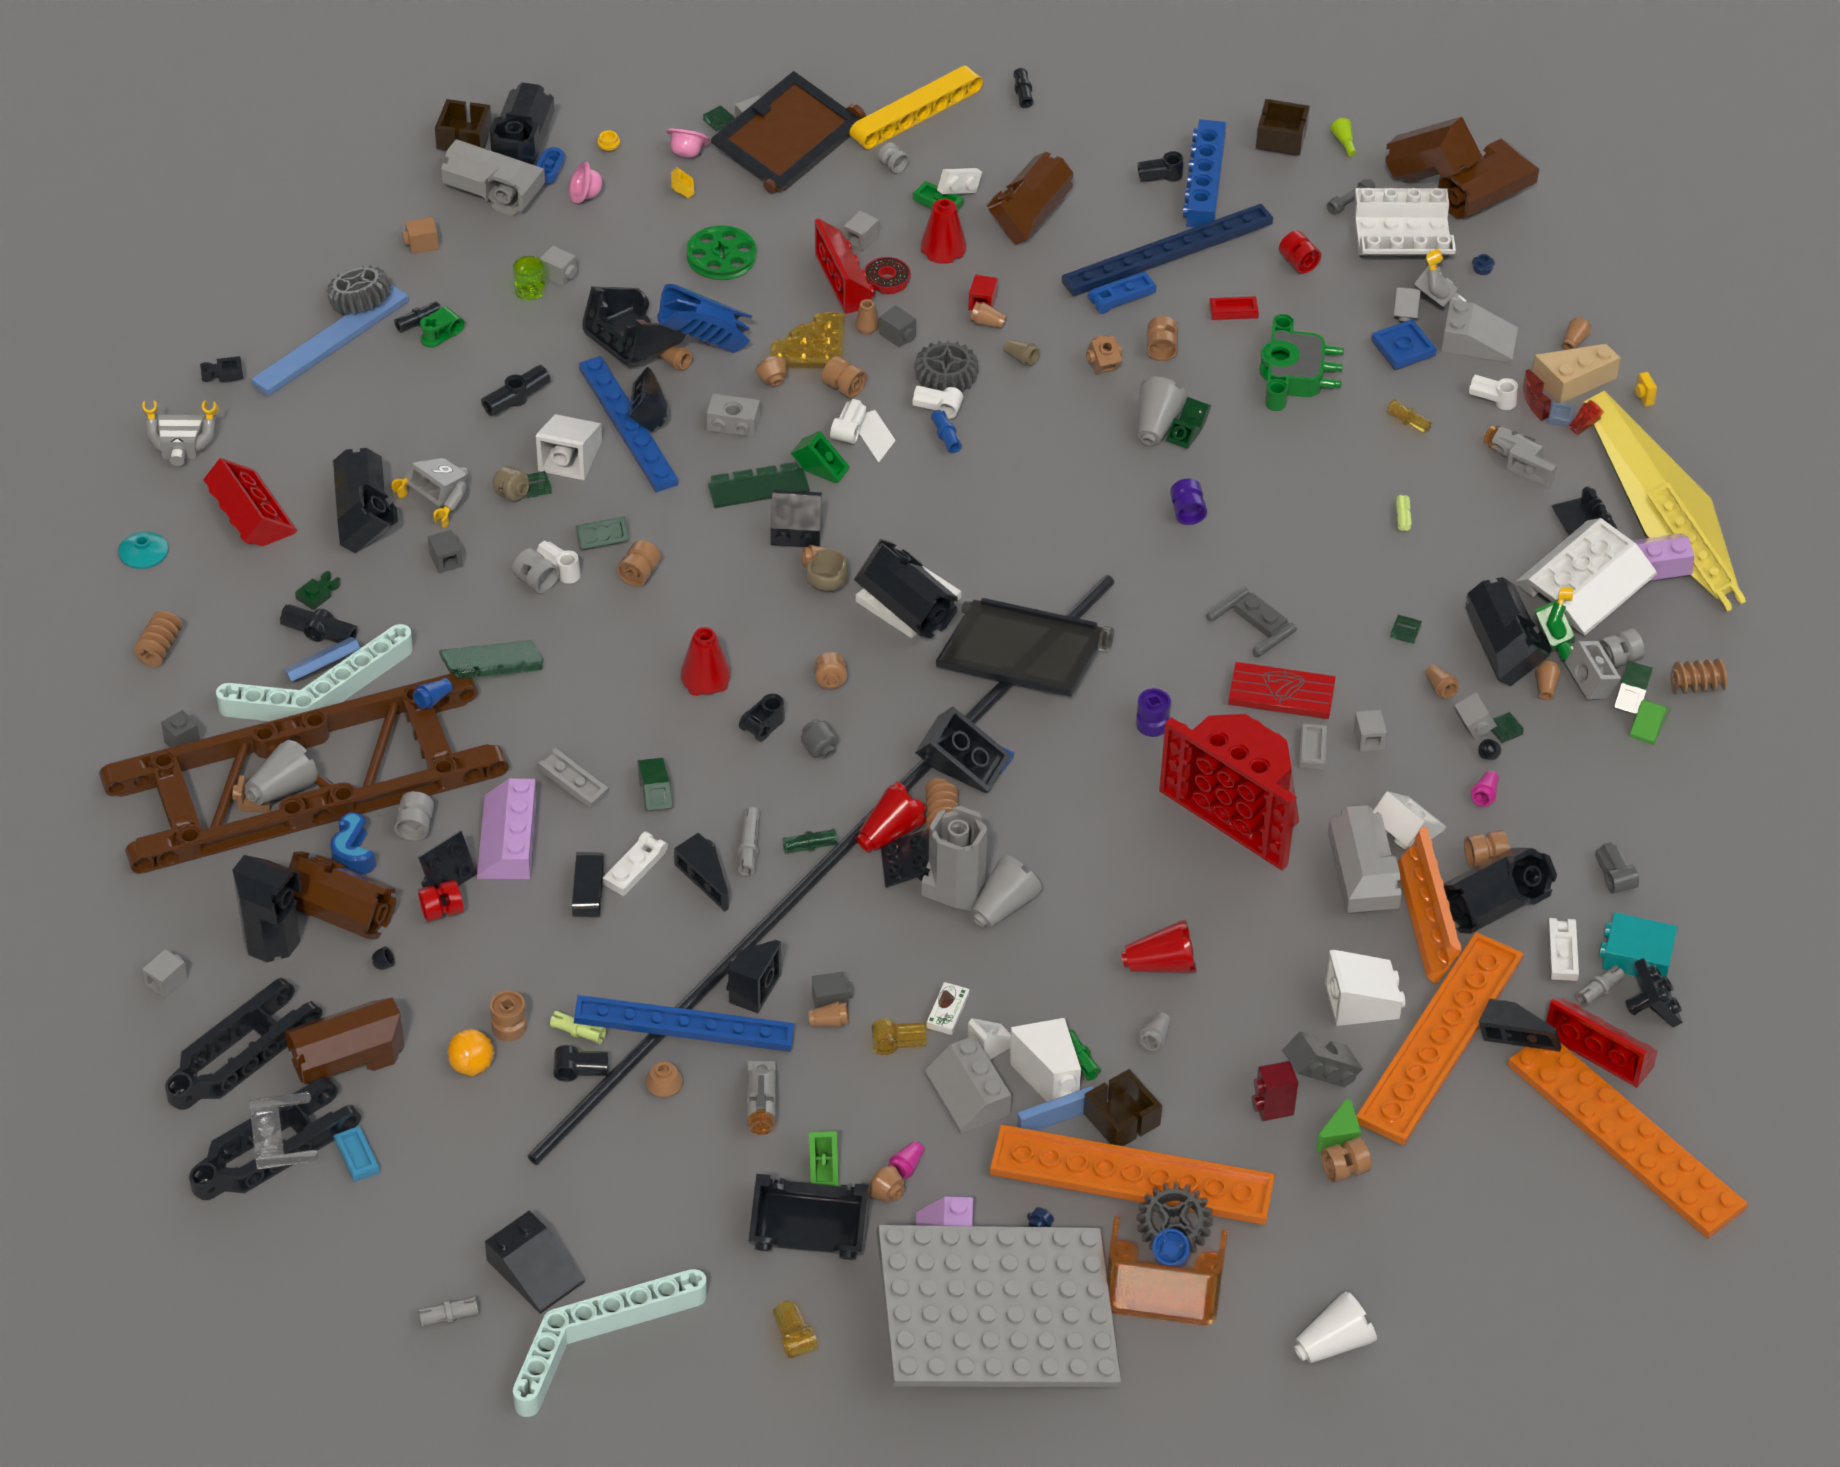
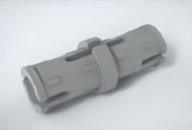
M1614 965L1601 976L1592 978V982L1575 994L1577 1002L1579 1004L1584 1002L1582 1007H1587L1600 996H1606L1613 986L1625 979L1623 970L1621 968L1618 969V966Z
M475 1297L454 1302L446 1300L443 1301V1304L420 1308L418 1313L421 1326L425 1327L446 1321L449 1324L453 1323L455 1319L478 1315V1308Z

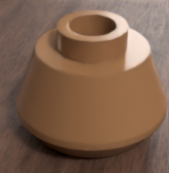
M780 356L766 358L757 365L755 373L766 385L778 386L784 382V378L787 375L786 360Z
M658 1062L647 1074L645 1083L648 1091L653 1095L669 1097L680 1091L683 1085V1077L672 1063Z
M894 1166L880 1168L869 1183L870 1196L873 1199L888 1203L899 1200L905 1191L904 1180Z

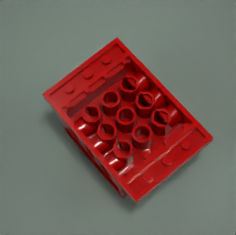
M1247 714L1208 715L1193 730L1186 724L1180 723L1171 717L1165 722L1159 792L1282 871L1289 863L1293 827L1300 822L1287 740L1279 733H1275L1260 721L1253 719Z

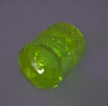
M534 256L518 258L513 264L515 294L517 297L527 301L539 299L545 292L543 262Z

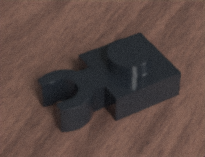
M240 356L217 359V364L210 362L200 364L202 381L204 382L218 377L219 382L243 379Z

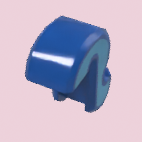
M353 812L345 814L339 820L340 832L336 833L331 839L330 850L332 860L343 864L344 868L362 875L371 872L376 867L375 856L372 851L360 848L367 835L363 827L366 821L361 814Z

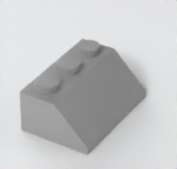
M975 1035L950 1044L925 1070V1075L961 1134L1010 1115L1011 1094Z

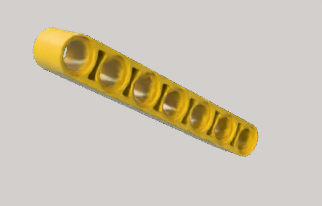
M961 66L858 120L852 125L849 134L865 149H871L977 93L983 85V78L968 66Z

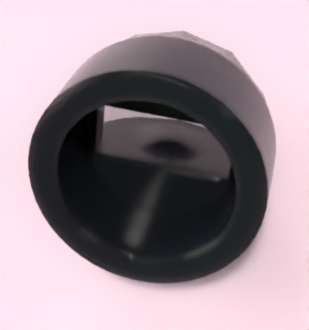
M1485 739L1479 745V755L1487 760H1496L1501 754V746L1492 739ZM1489 746L1494 749L1493 752L1488 749Z
M386 946L376 950L372 955V964L376 969H388L395 964L394 956Z

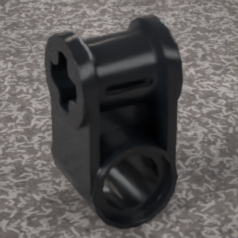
M774 693L765 695L755 706L742 715L739 721V728L755 735L757 741H764L785 720L783 698Z

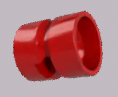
M1299 230L1288 233L1281 240L1278 249L1280 254L1301 274L1312 271L1319 264L1322 255L1320 250Z
M456 880L442 882L439 888H435L432 885L418 889L420 906L427 923L442 919L445 913L450 917L464 912L463 901ZM442 894H444L446 906H442L440 898Z

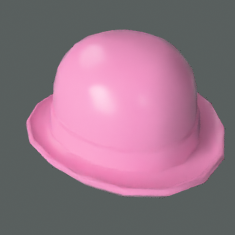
M676 128L666 130L667 134L671 136L670 147L672 152L682 158H694L699 154L702 146L710 143L709 137L699 132Z
M588 162L581 163L574 171L569 182L568 192L573 203L579 204L584 199L596 197L602 188V177L599 172L590 169Z

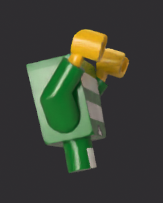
M1562 587L1558 592V600L1535 609L1536 620L1546 636L1552 652L1558 650L1563 662L1566 661L1574 649L1572 644L1575 642V636L1565 615L1566 606H1564V600L1572 601L1574 589L1572 587Z

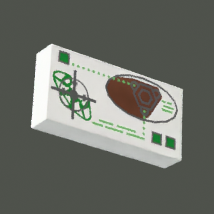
M944 982L927 1020L926 1028L953 1035L968 1000L970 989Z

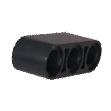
M601 852L576 853L572 898L573 917H600L604 854Z

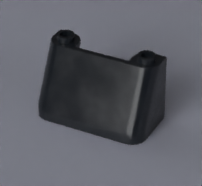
M591 286L582 322L584 333L623 364H638L682 343L686 337L680 330L675 331L662 326L646 315L649 300L646 294L639 288Z
M756 1174L748 1240L750 1244L755 1245V1250L770 1252L772 1247L832 1253L839 1254V1258L844 1260H856V1256L862 1255L871 1195L869 1185L855 1184L849 1190L847 1185L842 1184L841 1186L801 1183L786 1181L783 1178H780L778 1183L777 1179H770L771 1175Z

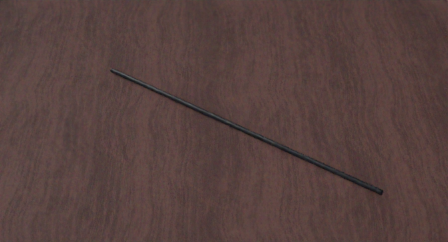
M1105 575L1065 616L1080 619L1114 584L1113 578ZM1049 631L1012 669L1017 670L1018 674L1024 675L1064 633ZM999 681L965 717L976 724L1014 684ZM922 759L900 783L903 784L908 792L932 767ZM872 810L675 1008L692 1010L727 975L726 968L730 959H735L740 950L755 946L857 843L856 837L859 835L858 832ZM649 1033L528 1154V1159L533 1164L538 1165L665 1035Z

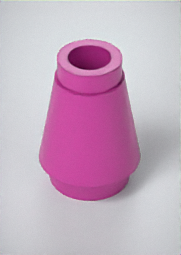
M1493 771L1485 772L1471 789L1472 800L1476 805L1486 807L1496 800L1499 781L1497 773Z
M916 1141L911 1142L889 1159L888 1166L896 1167L903 1180L910 1178L924 1153L923 1146Z

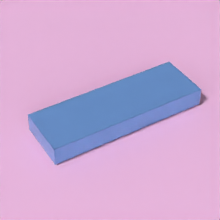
M350 637L283 669L289 680L295 681L359 650L360 646L355 638Z
M1090 1086L1018 1112L1017 1127L1037 1131L1082 1115L1084 1094L1094 1089V1087Z

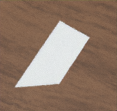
M875 410L865 414L860 424L859 434L877 461L880 462L896 440Z

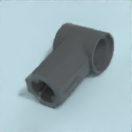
M1609 842L1596 850L1595 856L1605 873V882L1610 893L1613 894L1639 886V876L1636 868L1633 865L1627 864L1617 845Z

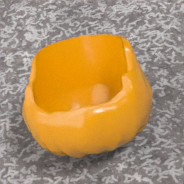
M475 1029L462 1030L452 1037L447 1050L451 1067L456 1072L470 1077L477 1076L489 1068L495 1054L491 1040L485 1034Z

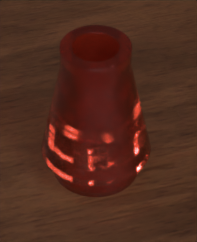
M1594 401L1584 402L1568 427L1579 436L1584 430L1601 420V415L1604 412Z

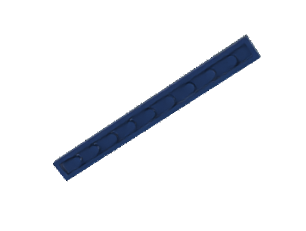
M1258 204L1062 275V283L1072 296L1271 225L1273 224V216L1262 204Z

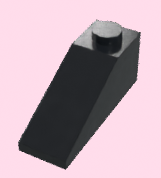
M646 367L633 383L629 417L653 432L657 426L661 427L668 418V404L652 370Z
M698 832L674 848V864L725 912L729 909L728 889L715 845L711 840H706Z
M1489 999L1479 1020L1484 1041L1560 1052L1562 1047L1556 1028L1515 1002Z

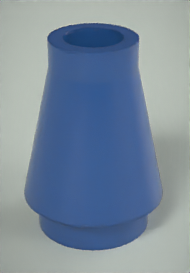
M443 678L439 681L419 685L413 692L414 701L421 709H430L445 695L452 692V684L447 678Z

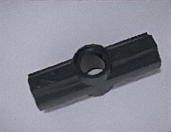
M541 364L522 375H510L505 379V385L483 397L481 404L485 412L490 416L496 415L510 406L524 405L528 395L550 383V375Z
M286 604L282 609L280 624L304 632L306 637L312 641L321 642L323 639L339 643L350 637L356 639L358 633L356 625L334 619L333 615L325 609L319 608L313 612L291 604Z

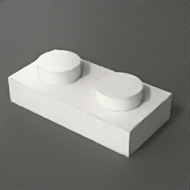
M977 168L943 169L937 191L942 194L976 193L982 171Z

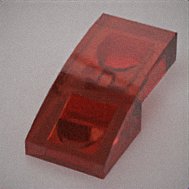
M1528 369L1525 371L1523 393L1532 412L1540 421L1549 418L1552 400L1543 393L1544 382Z

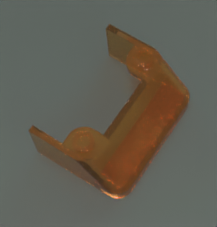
M1114 1216L1106 1274L1112 1313L1195 1325H1209L1213 1323L1217 1318L1227 1231L1222 1230L1219 1253L1205 1252L1198 1255L1195 1259L1194 1269L1137 1262V1248L1130 1242L1118 1240L1120 1217Z

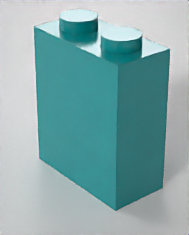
M1614 912L1613 921L1607 922L1604 937L1608 938V942L1602 941L1599 957L1604 958L1602 969L1609 970L1612 966L1617 965L1618 969L1621 968L1624 974L1640 977L1634 963L1644 958L1651 966L1655 964L1658 967L1662 977L1667 976L1678 926Z

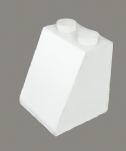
M555 414L536 435L538 471L585 480L602 442L601 423Z
M1329 950L1325 986L1336 1026L1400 1019L1401 1008L1405 1007V996L1403 991L1399 992V975L1397 970L1393 971L1390 960Z
M1065 1018L1011 1027L1010 1064L1046 1102L1080 1090L1081 1067Z

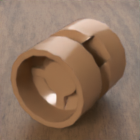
M1159 316L1153 318L1148 323L1147 353L1152 359L1167 361L1176 356L1178 350V325L1175 320L1167 316Z
M840 356L831 358L822 372L823 383L834 389L839 388V392L849 398L856 397L862 391L867 380L866 371L851 365L849 361Z
M637 540L618 564L617 573L625 583L640 587L645 584L651 572L660 563L661 553L652 543L645 540Z
M1503 830L1487 832L1486 837L1483 834L1468 835L1464 840L1465 856L1471 869L1510 849L1508 838Z
M504 990L495 994L490 1001L492 1032L498 1039L503 1041L520 1039L527 1030L526 1008L523 996L512 990Z
M1360 1137L1344 1141L1342 1147L1339 1144H1335L1321 1150L1322 1165L1328 1179L1332 1183L1348 1179L1350 1173L1357 1176L1369 1172L1372 1168L1369 1150Z

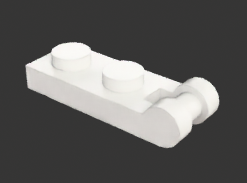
M646 831L643 832L638 842L603 877V885L625 896L666 853L668 843L661 839L657 841L652 834ZM648 847L652 849L650 853L646 851Z
M1548 918L1547 932L1549 937L1551 980L1578 981L1576 919L1557 921V918Z

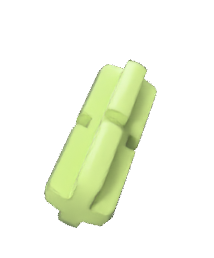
M1398 495L1396 501L1398 529L1400 531H1409L1412 525L1410 498L1407 495Z

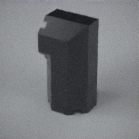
M522 82L515 90L513 88L508 94L501 115L494 118L491 125V151L533 164L537 159L555 111L554 97L550 93L546 95L544 88L538 84Z
M360 448V452L346 449L333 460L340 546L355 554L375 542L398 522L396 506L393 502L389 505L386 501V498L389 496L385 492L382 456L368 448Z
M880 539L854 578V581L918 635L926 638L934 637L935 634L932 632L937 629L939 631L946 629L957 613V606L954 605V601L958 602V597L924 570L922 563L904 549L900 551L895 548L896 544Z
M1500 577L1496 578L1498 582L1491 583L1490 580H1484L1467 593L1468 604L1466 603L1465 608L1499 680L1512 686L1549 657L1552 648L1542 631L1537 633L1533 629L1536 624L1531 620L1515 584Z
M1510 848L1445 882L1444 890L1450 904L1449 908L1452 919L1459 925L1456 929L1459 933L1471 934L1524 905H1535L1551 896L1553 890L1550 889L1551 884L1556 881L1557 873L1549 855L1540 853L1533 848Z
M243 855L232 871L243 939L248 955L264 962L274 961V957L281 956L282 959L287 958L300 943L295 909L298 901L293 898L295 892L300 894L302 890L301 873L267 859Z

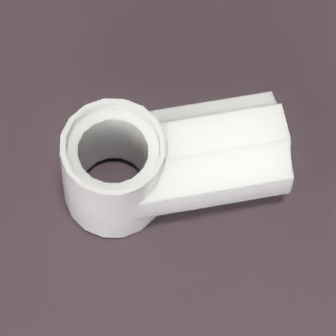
M1474 375L1469 388V394L1495 401L1496 406L1501 410H1511L1517 404L1518 384L1515 380L1504 378L1496 381Z
M916 386L913 405L945 411L948 419H953L958 413L964 396L959 389L954 387H948L944 391Z
M852 399V401L846 402L840 417L835 418L832 423L831 439L851 444L856 443L860 424L866 414V406L860 400Z
M545 540L538 545L536 551L558 567L560 572L559 580L561 582L571 584L580 579L579 559L574 551H564Z

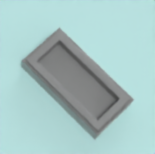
M1301 725L1299 768L1325 770L1326 725Z

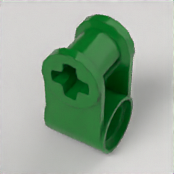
M447 306L441 307L438 311L421 319L420 327L423 330L421 343L425 347L433 348L453 336H457L465 326L464 319Z

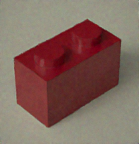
M1290 1061L1258 1067L1257 1078L1254 1079L1255 1095H1252L1254 1111H1259L1262 1122L1293 1116L1298 1080Z

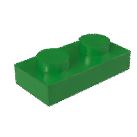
M927 181L913 192L914 201L931 209L933 204L940 199L953 201L956 204L957 211L964 204L963 197L956 194H942L937 191L938 186Z

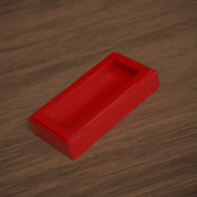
M1256 296L1209 299L1212 320L1257 319L1259 316Z

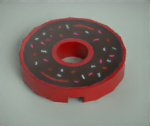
M879 257L870 261L865 267L868 284H872L874 291L875 289L879 290L882 294L900 292L910 282L911 273L909 266L898 258ZM888 274L891 275V277H884L883 275Z

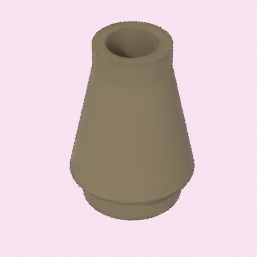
M1008 339L1004 345V351L1025 366L1034 365L1039 359L1040 349L1034 343Z

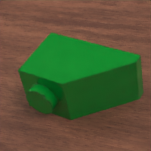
M821 431L802 438L790 453L806 472L833 483H838L850 468Z

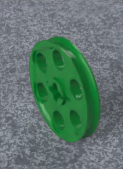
M725 225L710 226L696 232L688 241L687 261L696 273L706 278L715 280L734 279L746 274L756 262V244L748 233L739 228ZM725 236H733L734 239L727 240V239H724V237H725ZM710 239L712 241L709 243H704L701 240ZM719 246L721 247V252H723L724 259L722 257V253H720ZM740 248H748V249H750V250H749V251H746V252H743V251H740L739 249H740ZM697 253H700V254H703V255H705V256L700 257V258H697V257H694L693 255H694V254H697ZM738 262L743 265L736 267L731 264ZM712 265H716V266H719L720 268L714 270V269H710V268H708V267H710V266H712Z

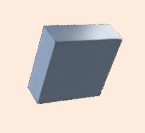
M1552 401L1548 424L1571 428L1576 406Z

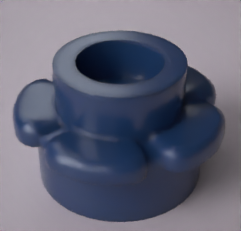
M1480 254L1472 260L1473 269L1479 275H1488L1491 273L1495 261L1487 254Z
M1036 1207L1032 1213L1027 1215L1029 1227H1051L1054 1222L1053 1216L1043 1208Z

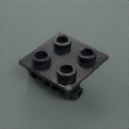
M1590 486L1582 490L1581 498L1552 505L1553 510L1569 535L1586 521L1598 518L1603 519L1617 529L1611 514L1607 512L1606 506L1597 496L1596 490Z
M929 829L898 839L881 848L886 888L918 877L922 882L923 876L929 875L930 869L926 868L929 861Z
M461 830L418 856L425 875L424 880L421 882L423 888L432 885L435 888H439L440 883L453 879L456 880L459 886L477 875Z

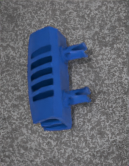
M666 284L661 293L660 309L657 314L658 322L662 326L675 331L680 330L685 335L690 334L693 338H700L703 342L708 341L711 345L716 344L719 348L732 353L741 350L750 342L742 333L750 330V327L738 321V318L747 317L751 319L752 315L675 284Z

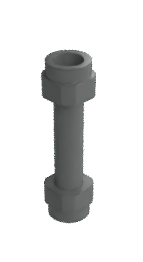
M1366 179L1359 182L1357 188L1376 187L1371 179ZM1355 189L1340 198L1338 196L1332 198L1327 203L1328 211L1331 214L1343 211L1345 205L1355 200Z

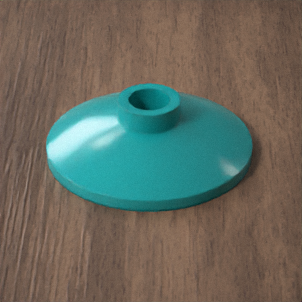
M150 531L136 532L127 536L120 543L118 548L119 558L125 565L131 568H151L160 564L166 558L168 543L158 533Z

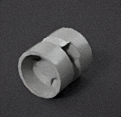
M534 548L522 551L516 557L512 566V571L518 578L527 582L532 589L541 594L549 591L556 584L560 574L558 567L545 559Z
M1633 628L1621 631L1616 636L1611 635L1599 640L1615 669L1624 666L1628 661L1635 662L1644 657L1645 647L1640 634Z
M415 791L407 792L402 796L394 825V830L399 837L408 841H420L426 838L434 809V801L431 797Z

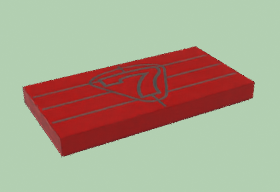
M1235 662L1228 705L1329 719L1336 676Z

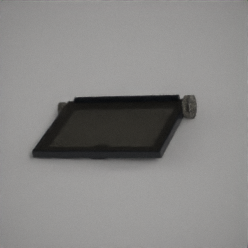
M982 598L981 601L973 599L972 602L964 601L961 610L964 616L938 656L936 667L1071 697L1098 649L1104 652L1110 650L1114 638V629L1108 626L1098 627L1097 622Z

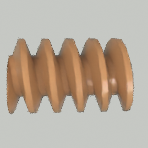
M157 611L152 615L134 646V653L142 663L150 667H158L162 664V660L165 659L167 652H169L171 645H173L175 638H177L179 631L183 627L180 618L167 611Z
M1720 658L1714 659L1713 662L1710 659H1706L1704 662L1696 660L1694 663L1685 661L1684 664L1678 661L1673 665L1671 687L1674 694H1677L1679 686H1681L1683 693H1687L1689 685H1691L1693 692H1697L1698 685H1701L1703 691H1707L1708 684H1711L1713 691L1717 690L1718 683H1721L1723 690L1727 687V671Z
M935 778L926 784V829L929 830L932 821L939 811L946 810V813L951 812L953 807L958 806L957 787L944 779Z

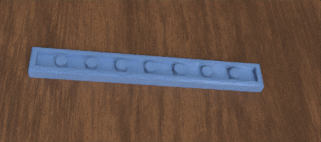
M390 285V296L387 297L385 302H381V306H376L373 310H367L365 313L359 312L356 315L351 313L344 316L251 379L252 385L265 395L270 396L409 301L408 295L394 285Z

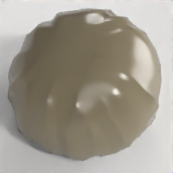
M819 550L806 567L808 583L815 589L822 591L841 589L848 579L846 557L835 550Z

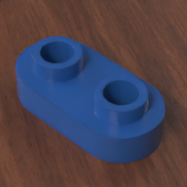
M552 147L544 150L536 166L544 168V184L554 182L565 164V154L560 148Z

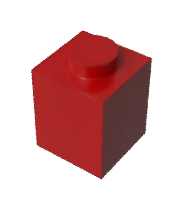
M975 274L969 291L968 310L973 311L976 302L981 304L984 302L994 307L997 298L998 278Z

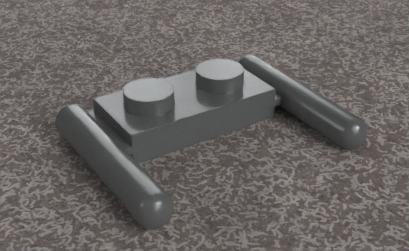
M1245 587L1206 614L1209 621H1214L1231 608H1234V612L1266 635L1268 639L1253 649V654L1256 657H1260L1297 630L1293 623H1288L1287 618L1254 593L1250 594L1249 590Z

